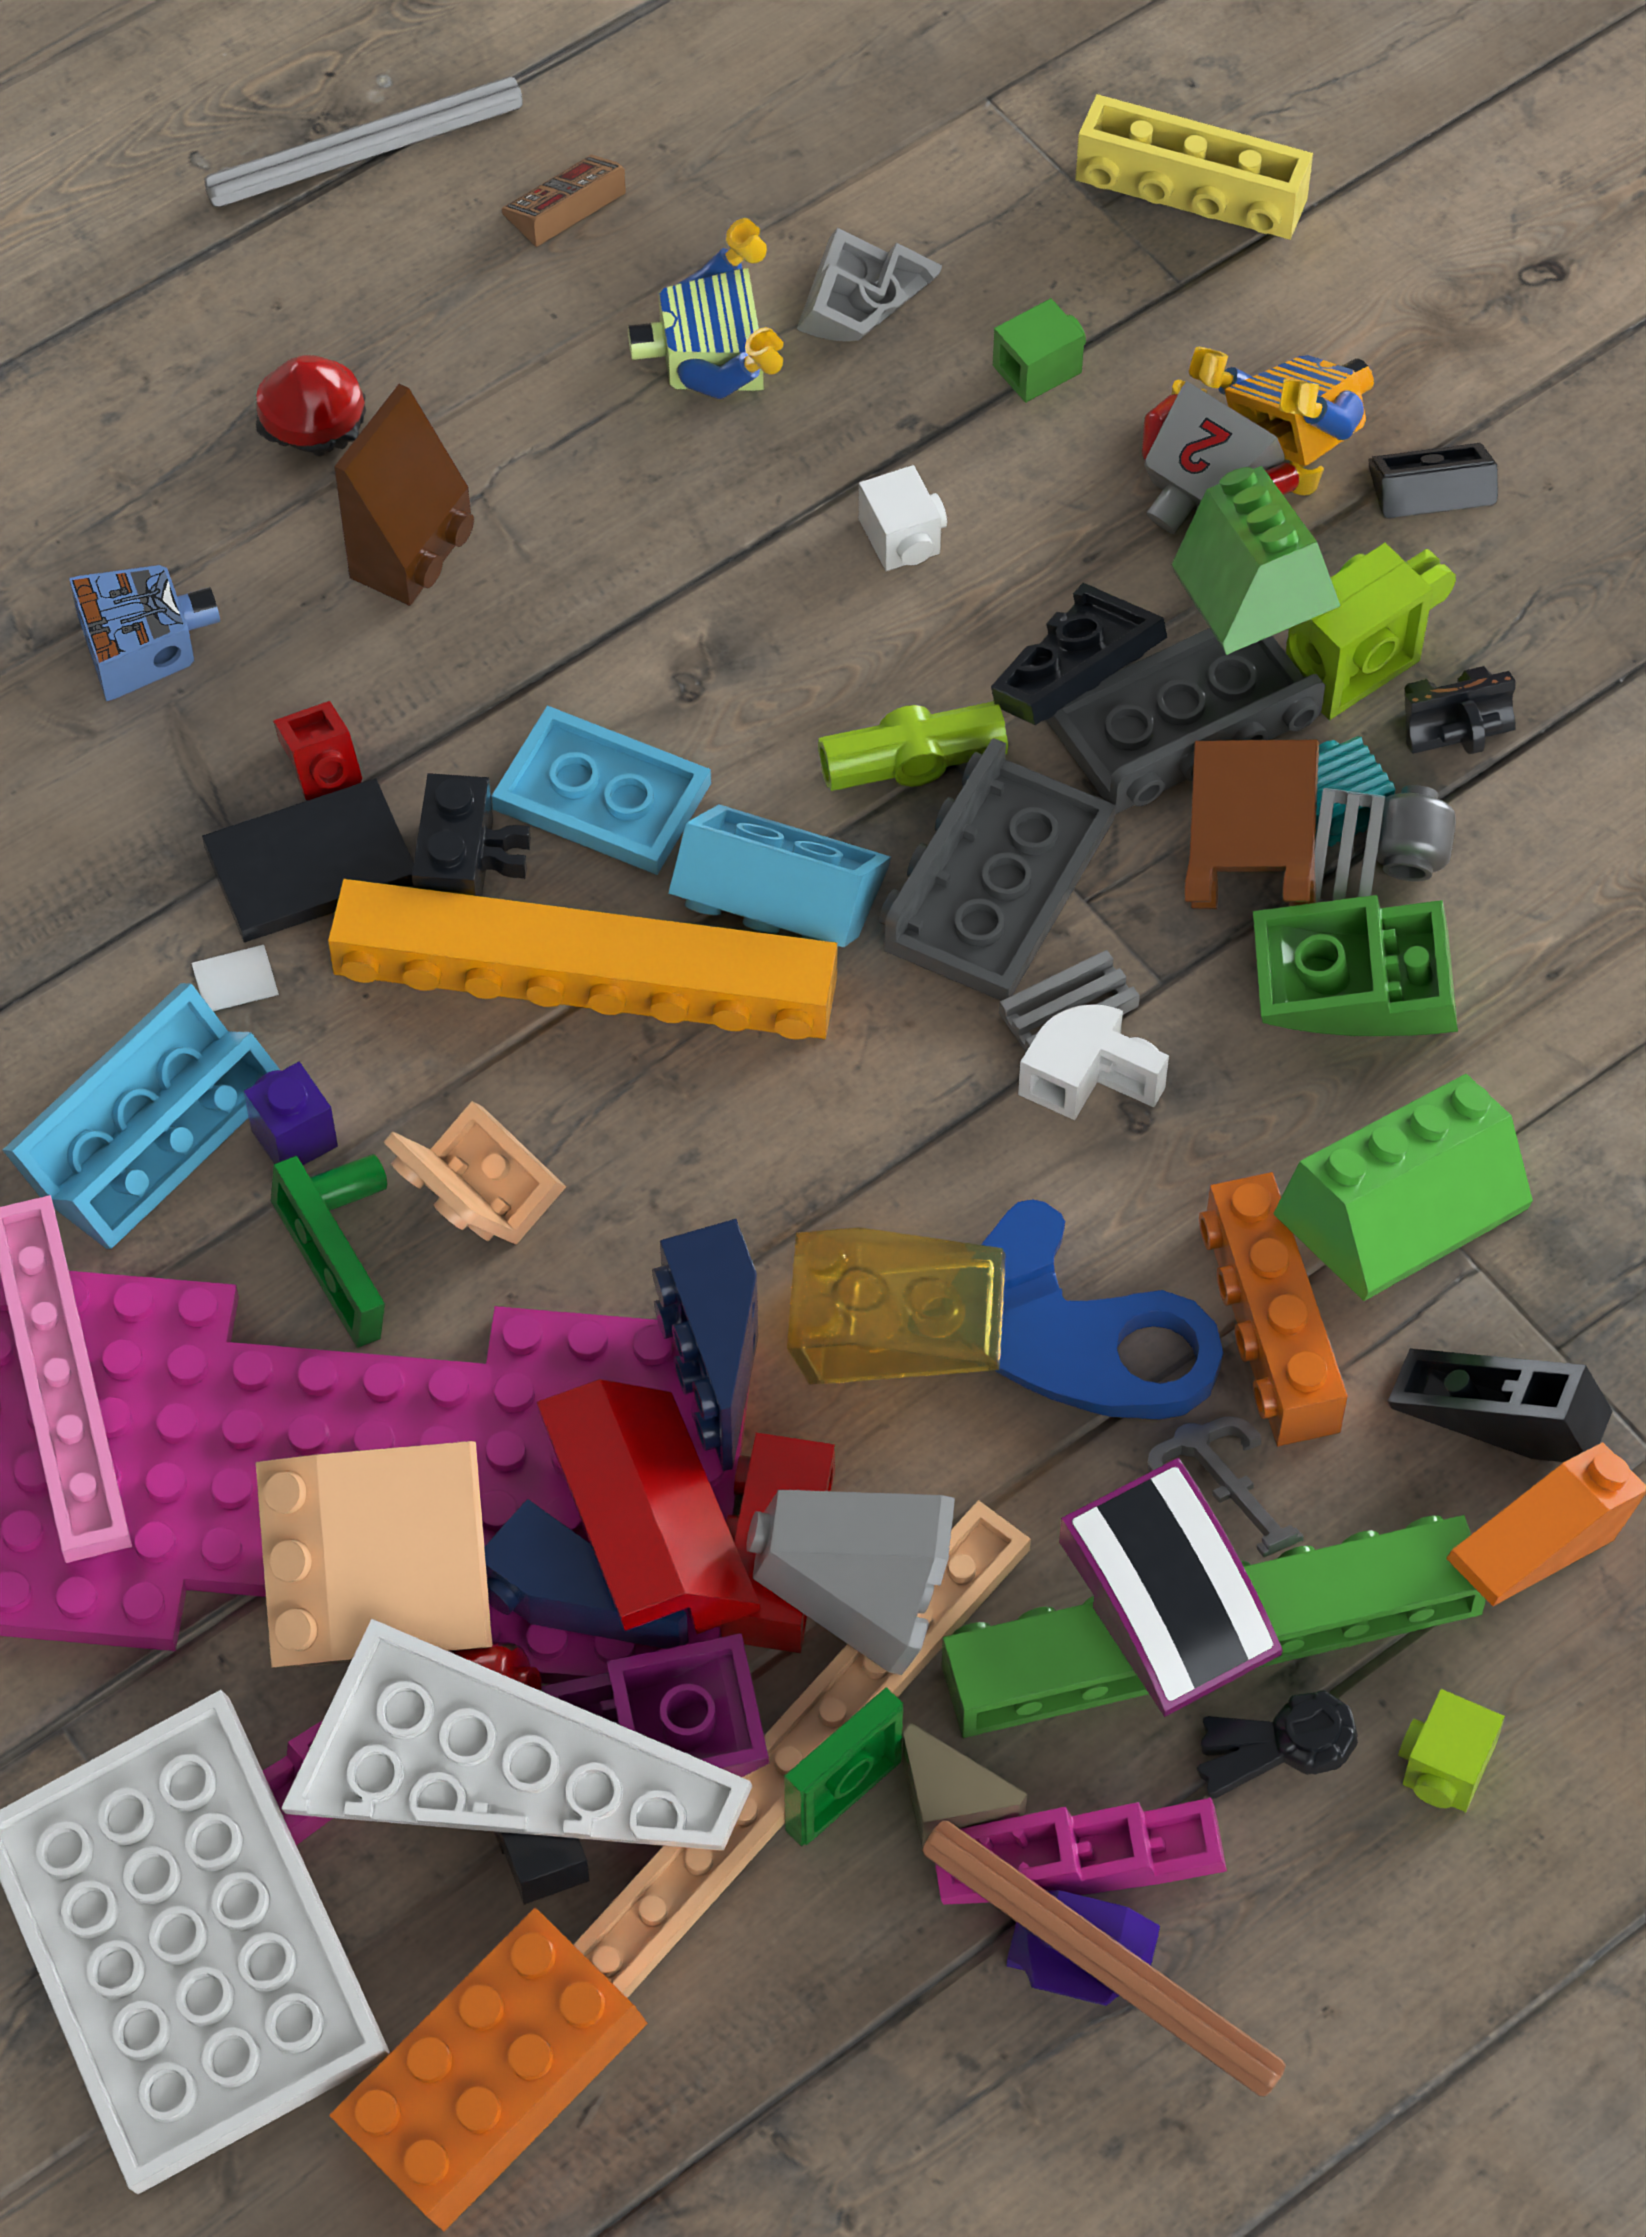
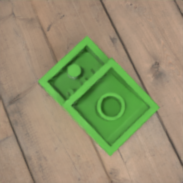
M1371 895L1253 911L1260 1010L1263 1023L1292 1030L1345 1036H1416L1458 1032L1448 926L1443 900L1380 908L1378 896Z

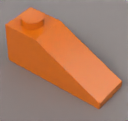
M1602 1442L1563 1462L1453 1548L1446 1559L1492 1606H1495L1614 1541L1646 1495V1485L1630 1470L1622 1458L1614 1454Z

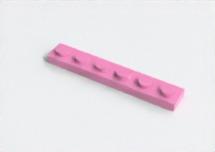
M51 1195L0 1207V1274L65 1563L132 1547Z

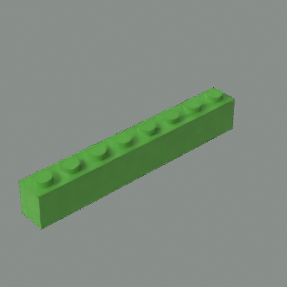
M1437 1515L1426 1516L1412 1522L1406 1529L1384 1534H1379L1377 1531L1372 1530L1363 1531L1351 1535L1342 1544L1316 1550L1312 1546H1299L1285 1551L1277 1559L1253 1565L1247 1561H1241L1282 1647V1655L1258 1668L1482 1615L1486 1599L1446 1559L1453 1548L1471 1535L1465 1515L1443 1519V1517ZM1094 1596L1088 1598L1082 1605L1057 1611L1053 1607L1035 1608L1022 1614L1018 1620L993 1626L986 1622L967 1624L957 1629L952 1635L943 1637L941 1666L962 1738L1149 1694L1093 1609Z

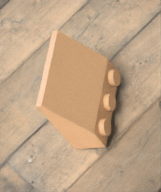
M467 1441L329 1453L256 1462L271 1668L311 1667L351 1662L371 1619L448 1652L492 1646L476 1442Z

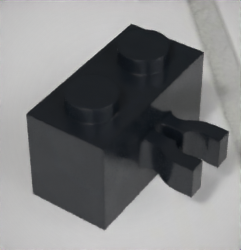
M427 773L412 872L413 888L482 897L486 870H494L510 878L526 879V855H511L506 853V851L512 848L530 850V826L509 825L498 830H492L493 812L489 777Z

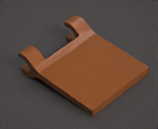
M1317 739L1195 741L1190 858L1185 880V901L1191 902L1192 909H1217V872L1285 871L1283 901L1289 902V906L1316 903L1315 835L1319 741Z

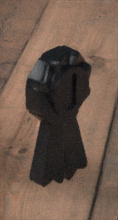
M1321 1690L1291 1696L1288 1703L1274 1717L1273 1722L1214 1716L1204 1717L1203 1725L1206 1735L1201 1741L1203 1754L1207 1756L1226 1755L1201 1763L1197 1767V1771L1200 1777L1208 1782L1207 1791L1210 1798L1216 1799L1282 1763L1307 1775L1336 1770L1348 1760L1358 1744V1733L1352 1710L1349 1705L1327 1691Z

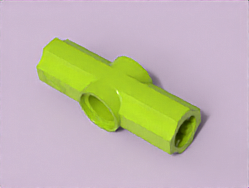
M994 701L931 714L923 706L910 705L888 713L881 720L880 725L818 738V752L822 774L827 788L829 787L831 791L895 778L896 782L903 786L914 787L936 780L945 772L948 766L969 762L975 752L983 754L993 738L1006 743L1007 754L1008 739L1000 705H995Z

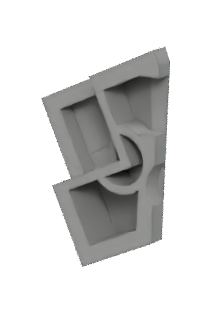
M837 228L828 240L797 330L827 340L859 341L926 285L931 283L940 274L942 265L898 243L889 252H886Z

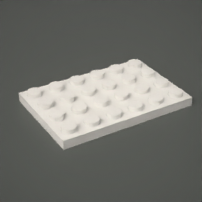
M222 1690L215 1692L0 1809V1882L128 2188L135 2193L140 2194L378 2064L390 2054L231 1700Z

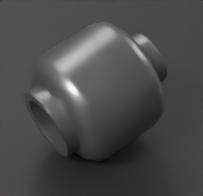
M1408 785L1402 788L1401 793L1387 796L1384 803L1376 858L1383 865L1384 872L1391 877L1405 881H1424L1430 879L1433 872L1443 869L1451 858L1456 825L1454 810L1446 802L1438 799L1437 791L1426 786Z

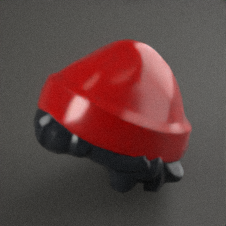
M302 355L295 357L272 371L260 383L256 395V431L268 441L277 442L281 446L290 445L301 451L310 452L321 457L326 452L332 451L334 446L335 448L345 449L348 442H353L358 437L360 425L364 423V415L366 413V396L361 391L353 372L345 365L320 356Z

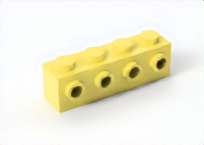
M1096 94L1078 136L1076 181L1087 183L1100 189H1108L1141 198L1151 203L1199 214L1205 218L1217 219L1246 227L1259 233L1271 234L1291 240L1308 198L1313 153Z

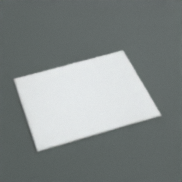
M264 945L192 963L200 995L213 1012L279 995Z

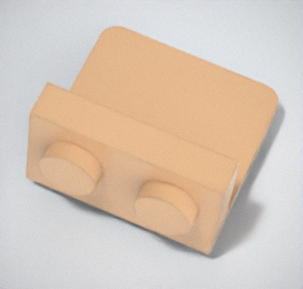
M471 1101L431 1149L395 1132H391L384 1141L385 1145L397 1155L391 1165L400 1175L419 1189L425 1184L439 1196V1199L433 1205L440 1214L461 1230L468 1226L486 1241H490L495 1235L517 1245L566 1188L552 1172L487 1110Z

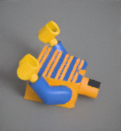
M1195 347L1189 368L1190 376L1201 380L1208 387L1218 388L1219 392L1226 396L1228 407L1277 436L1285 455L1284 459L1307 466L1343 440L1350 438L1353 433L1365 424L1366 415L1362 394L1373 388L1374 378L1369 366L1361 359L1355 358L1340 366L1309 355L1299 356L1255 376H1251L1235 367H1229L1225 370L1228 360L1227 354L1210 348Z

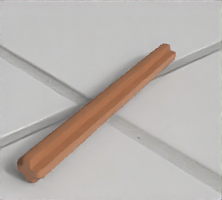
M943 1820L930 1833L922 1849L928 1859L1258 2096L1265 2097L1276 2086L1286 2067L1284 2061L951 1822Z

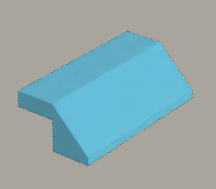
M180 983L2 1151L40 1197L51 1195L54 1209L104 1248L112 1249L249 1118L244 1090L252 1087L266 1073L280 1069L251 1032L228 1031L191 983Z

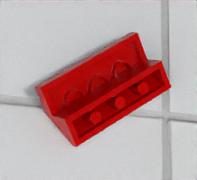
M598 1379L536 1402L624 1631L687 1608L697 1634L761 1611L759 1601L672 1392Z

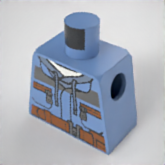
M161 565L69 578L76 613L106 701L116 699L189 667L194 662L189 630L220 622L219 611L211 587L177 596L168 569Z

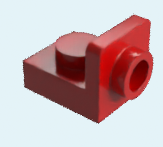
M330 701L273 720L278 740L295 767L302 794L307 801L362 782L363 778L350 732Z

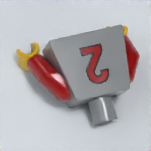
M1179 379L1174 381L1172 394L1144 417L1142 457L1145 460L1144 467L1152 483L1162 490L1146 512V515L1159 527L1172 534L1176 533L1192 509L1197 511L1206 489L1220 484V479L1235 469L1243 467L1255 469L1262 466L1283 495L1290 492L1298 495H1309L1317 489L1324 468L1318 466L1316 469L1308 470L1304 469L1303 465L1292 461L1282 463L1285 455L1277 436L1207 394L1206 389H1199L1188 381L1185 382Z

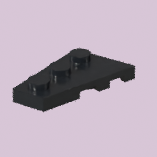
M1082 583L1073 593L1075 604L1067 613L1056 612L1046 623L1048 635L1042 642L1026 646L993 683L991 690L994 704H999L1001 710L1033 725L1051 718L1058 710L1085 692L1096 688L1103 680L1130 662L1140 659L1145 652L1168 638L1164 617L1086 583Z

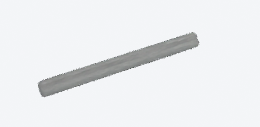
M505 77L209 174L204 179L205 190L212 205L220 208L517 110L523 105L521 89L515 78Z

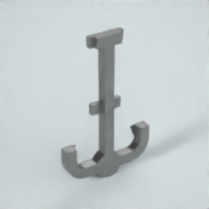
M1221 1417L1204 1425L1187 1423L1177 1428L1174 1438L1156 1445L1150 1451L1148 1456L1149 1472L1163 1466L1166 1461L1179 1455L1196 1457L1221 1486L1213 1490V1496L1217 1501L1221 1503L1231 1498L1264 1535L1262 1542L1257 1544V1550L1263 1558L1303 1541V1534L1296 1527L1293 1528L1289 1525L1281 1528L1248 1491L1254 1488V1483L1246 1475L1238 1479L1209 1446V1442L1227 1435L1239 1437L1243 1451L1261 1445V1434L1248 1421L1238 1417Z

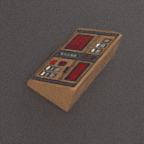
M590 155L504 206L502 214L535 247H538L626 194L625 169L617 162Z

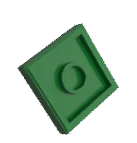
M887 1687L784 1776L785 1831L801 1847L804 1844L807 1846L901 1763L903 1702Z

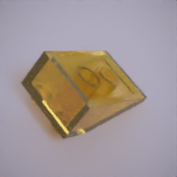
M861 1227L796 1233L787 1349L809 1385L999 1370L1006 1254L1003 1248Z

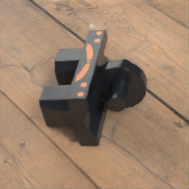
M1485 666L1464 670L1462 675L1457 678V683L1436 687L1434 683L1429 682L1427 679L1407 683L1404 688L1406 744L1412 754L1458 743L1462 744L1468 754L1483 752L1486 741L1485 737L1516 730L1513 711V693L1516 690V680L1510 671L1491 674Z

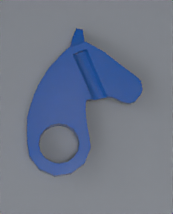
M1034 1199L1017 1202L1007 1211L959 1270L940 1303V1309L908 1316L907 1331L912 1336L931 1341L960 1343L997 1373L1028 1390L1051 1400L1109 1417L1161 1420L1186 1415L1210 1397L1221 1369L1223 1349L1217 1324L1194 1300L1164 1290L1107 1299L1066 1301L1062 1295V1288H1059L1054 1268V1257L1062 1244L1065 1220L1059 1211L1046 1202ZM1152 1326L1166 1328L1183 1336L1193 1349L1196 1363L1190 1372L1178 1380L1165 1383L1149 1382L1128 1371L1120 1360L1117 1348L1126 1336L1137 1329Z

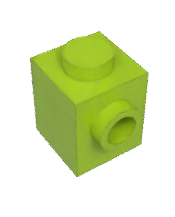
M1440 1689L1426 1722L1413 1718L1400 1747L1398 1756L1408 1760L1402 1785L1413 1789L1418 1798L1438 1808H1450L1452 1806L1467 1812L1496 1747L1505 1716Z

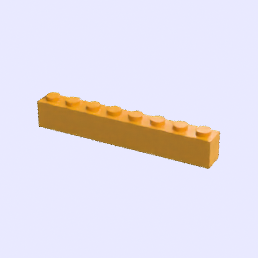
M343 879L328 939L333 974L345 976L350 980L360 983H369L375 980L407 984L411 988L421 991H431L438 988L468 992L475 997L483 999H493L499 996L529 1000L534 1004L544 1007L568 1005L590 1008L605 1015L628 1013L651 1016L666 1023L689 1021L712 1024L727 1031L750 1029L773 1032L795 1040L807 1037L826 1039L837 981L836 942Z

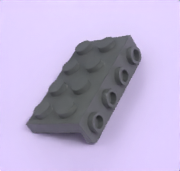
M1208 628L1115 672L1103 680L1099 686L1085 692L1058 710L1054 716L1046 721L1102 798L1116 805L1115 814L1134 805H1147L1154 801L1163 791L1186 780L1193 781L1195 741L1270 740L1289 730L1299 731L1306 728L1321 715L1325 684L1316 674L1305 678L1273 636L1226 655L1214 634Z
M993 738L983 754L975 752L970 758L963 774L962 790L956 799L948 797L943 803L935 822V835L929 845L920 843L914 851L907 870V877L909 878L901 891L893 889L888 894L880 912L879 923L885 925V952L1002 1001L1014 994L1113 823L1116 805L1006 760V743Z

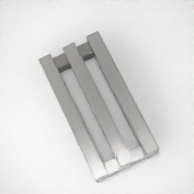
M1323 788L1315 841L1316 903L1331 901L1320 899L1334 803L1346 804L1332 901L1345 899L1359 806L1371 807L1358 897L1371 896L1385 796Z
M1105 950L1000 1001L999 1014L1022 1048L1027 1052L1037 1033L1032 1035L1030 1030L1045 1024L1056 1014L1072 1007L1081 1006L1112 991L1114 996L1096 1005L1114 1007L1122 1010L1123 1014L1139 1007L1140 995L1133 986L1129 988L1126 985V975L1121 968L1117 970L1114 968L1113 957L1108 950Z

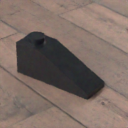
M1413 1348L1409 1349L1387 1401L1393 1410L1530 1459L1565 1462L1600 1444L1613 1412L1586 1365Z

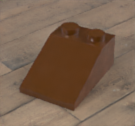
M398 384L340 458L334 469L350 579L410 606L423 588L428 589L434 585L441 573L444 560L455 546L461 547L467 541L473 529L474 516L471 514L469 488L411 390L406 386Z

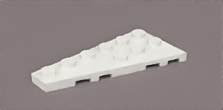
M371 1619L281 1809L286 1814L724 1851L752 1789V1784L747 1779Z

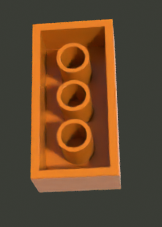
M535 1907L329 2116L434 2224L445 2232L648 2023L635 2005Z

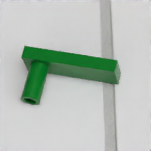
M370 1154L309 1177L297 1156L276 1163L273 1166L270 1199L275 1210L356 1347L359 1348L380 1340L385 1303L330 1212L387 1189V1177L380 1160L375 1154Z

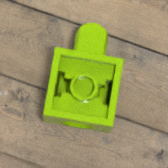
M1383 543L1366 555L1357 554L1353 556L1337 574L1330 577L1341 606L1289 628L1286 654L1305 678L1316 674L1325 684L1321 713L1329 721L1420 662L1429 610L1449 596L1456 582V574L1445 564H1440V559L1429 549L1423 550L1406 562L1386 543Z

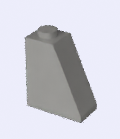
M778 1490L764 1513L758 1511L754 1513L749 1527L747 1551L756 1553L753 1579L886 1671L902 1675L922 1649L928 1629V1620L919 1618L917 1615L918 1613L924 1614L928 1609L935 1585H941L946 1569L955 1498L926 1494Z

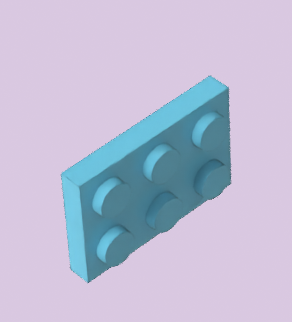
M547 706L491 796L492 807L494 811L658 875L684 831L686 822L690 821L710 787L711 769Z

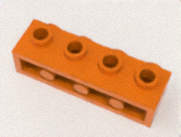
M1270 1172L1210 1185L1207 1211L1199 1213V1225L1204 1245L1207 1250H1214L1219 1265L1217 1268V1281L1221 1298L1226 1306H1232L1237 1321L1235 1324V1337L1239 1354L1243 1362L1250 1361L1255 1377L1253 1392L1257 1410L1262 1419L1268 1418L1278 1447L1340 1433L1348 1396L1294 1234L1273 1214L1281 1199V1195L1274 1174Z

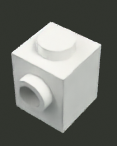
M914 465L859 482V521L885 571L904 565H916L931 556L940 554L941 528L947 526L946 512L940 497L936 493L929 495Z

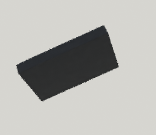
M376 778L202 835L205 851L244 943L334 913L343 879L404 887L413 886V860Z

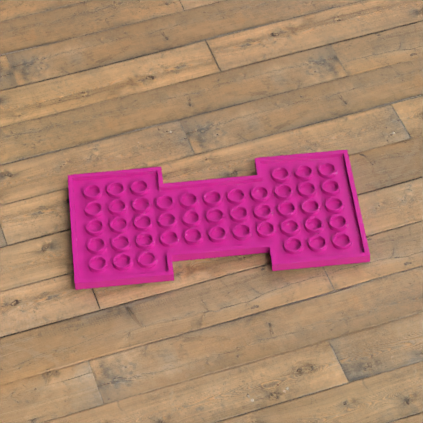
M69 1271L132 1547L65 1563L0 1274V1636L176 1651L187 1590L266 1597L256 1462L318 1454L472 1441L476 1442L484 1547L527 1499L590 1543L536 1402L598 1379L672 1392L725 1522L728 1514H735L737 1495H734V1481L738 1459L742 1454L748 1394L733 1469L723 1472L715 1448L705 1451L702 1447L694 1420V1412L699 1411L694 1392L686 1395L683 1393L674 1364V1356L679 1355L674 1337L667 1339L663 1337L658 1320L495 1306L487 1361L484 1364L231 1342L239 1300L237 1286L234 1284ZM489 1604L492 1642H510L520 1646L528 1656L530 1666L538 1669L541 1683L555 1684L608 1673L607 1661L663 1650V1648L532 1625L514 1611L510 1615H505ZM687 1608L683 1609L687 1612L689 1641L687 1644L720 1638L721 1626L697 1634Z

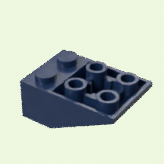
M737 1219L660 1240L661 1266L652 1269L653 1281L659 1300L654 1301V1308L660 1330L665 1339L674 1337L679 1354L674 1356V1364L680 1386L685 1395L694 1392L699 1409L698 1412H694V1420L700 1442L705 1451L715 1448L723 1472L733 1469L758 1342L757 1273Z

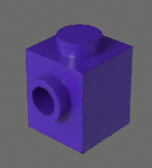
M300 1061L282 1071L274 1070L266 1073L252 1087L244 1090L251 1131L274 1164L297 1156L302 1165H305L338 1147L332 1108Z

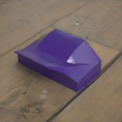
M1061 1890L1047 1891L1152 1966L1160 1925L1126 1906ZM1016 1922L1007 1957V1967L1025 1971L1032 1988L1107 2006L1115 1998L1119 1997L1118 1994Z

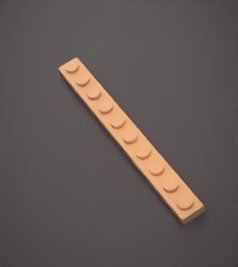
M978 1500L951 1530L948 1562L941 1585H935L926 1612L924 1614L918 1613L917 1615L919 1618L927 1619L929 1623L922 1649L902 1675L890 1673L847 1644L764 1735L769 1764L742 1777L751 1782L752 1789L724 1851L663 1846L575 1942L574 1946L628 1998L785 1823L784 1776L884 1688L887 1687L898 1698L942 1649L943 1637L950 1636L959 1629L1030 1551L1031 1539Z

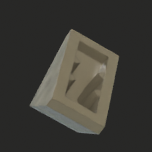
M912 1723L908 1725L903 1732L902 1762L922 1849L930 1833L943 1820L949 1821L959 1829L1026 1815L1027 1793Z

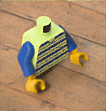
M741 218L735 221L728 229L726 241L731 248L730 250L721 249L701 269L678 284L665 287L659 292L660 322L628 325L629 347L632 360L665 357L669 384L675 389H691L716 399H723L736 390H764L763 372L769 375L776 374L782 368L783 358L777 351L783 348L784 342L771 328L763 327L759 329L748 268L742 269L741 265L743 260L750 264L758 263L766 256L767 246L758 237L760 234L759 227L748 218Z

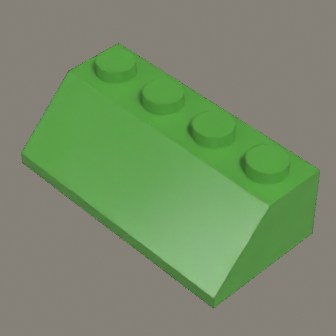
M1262 466L1255 469L1251 467L1235 469L1224 475L1220 479V484L1206 489L1172 562V567L1226 655L1341 606L1316 539Z
M1464 1074L1299 1161L1273 1214L1363 1301H1366L1528 1210L1533 1199L1511 1114L1469 1075Z

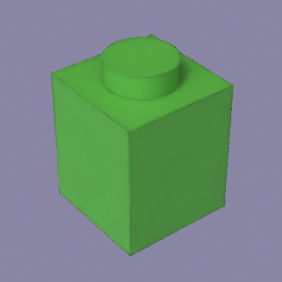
M1050 298L994 328L992 366L1026 403L1082 373L1084 345L1086 344L1084 330L1074 316L1066 315Z

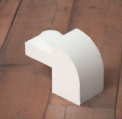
M1105 1005L1072 1007L1053 1016L1037 1033L1020 1062L1018 1095L1073 1120L1078 1116L1097 1082L1155 1107L1165 1090L1169 1055L1160 1052L1152 1043L1138 1037L1129 1038L1122 1035L1123 1011Z

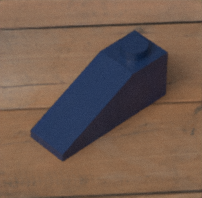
M529 1499L521 1505L484 1547L489 1604L505 1615H510L514 1611L532 1625L663 1649L686 1645L689 1642L687 1612L684 1610L624 1631L591 1544Z

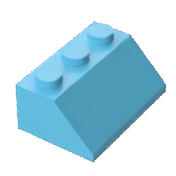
M717 805L686 822L668 894L686 899L685 906L702 914L720 915L723 910L743 916V924L757 931L778 933L779 929L782 928L801 934L802 938L836 942L837 948L838 946L845 947L859 937L889 868L891 856L723 805Z

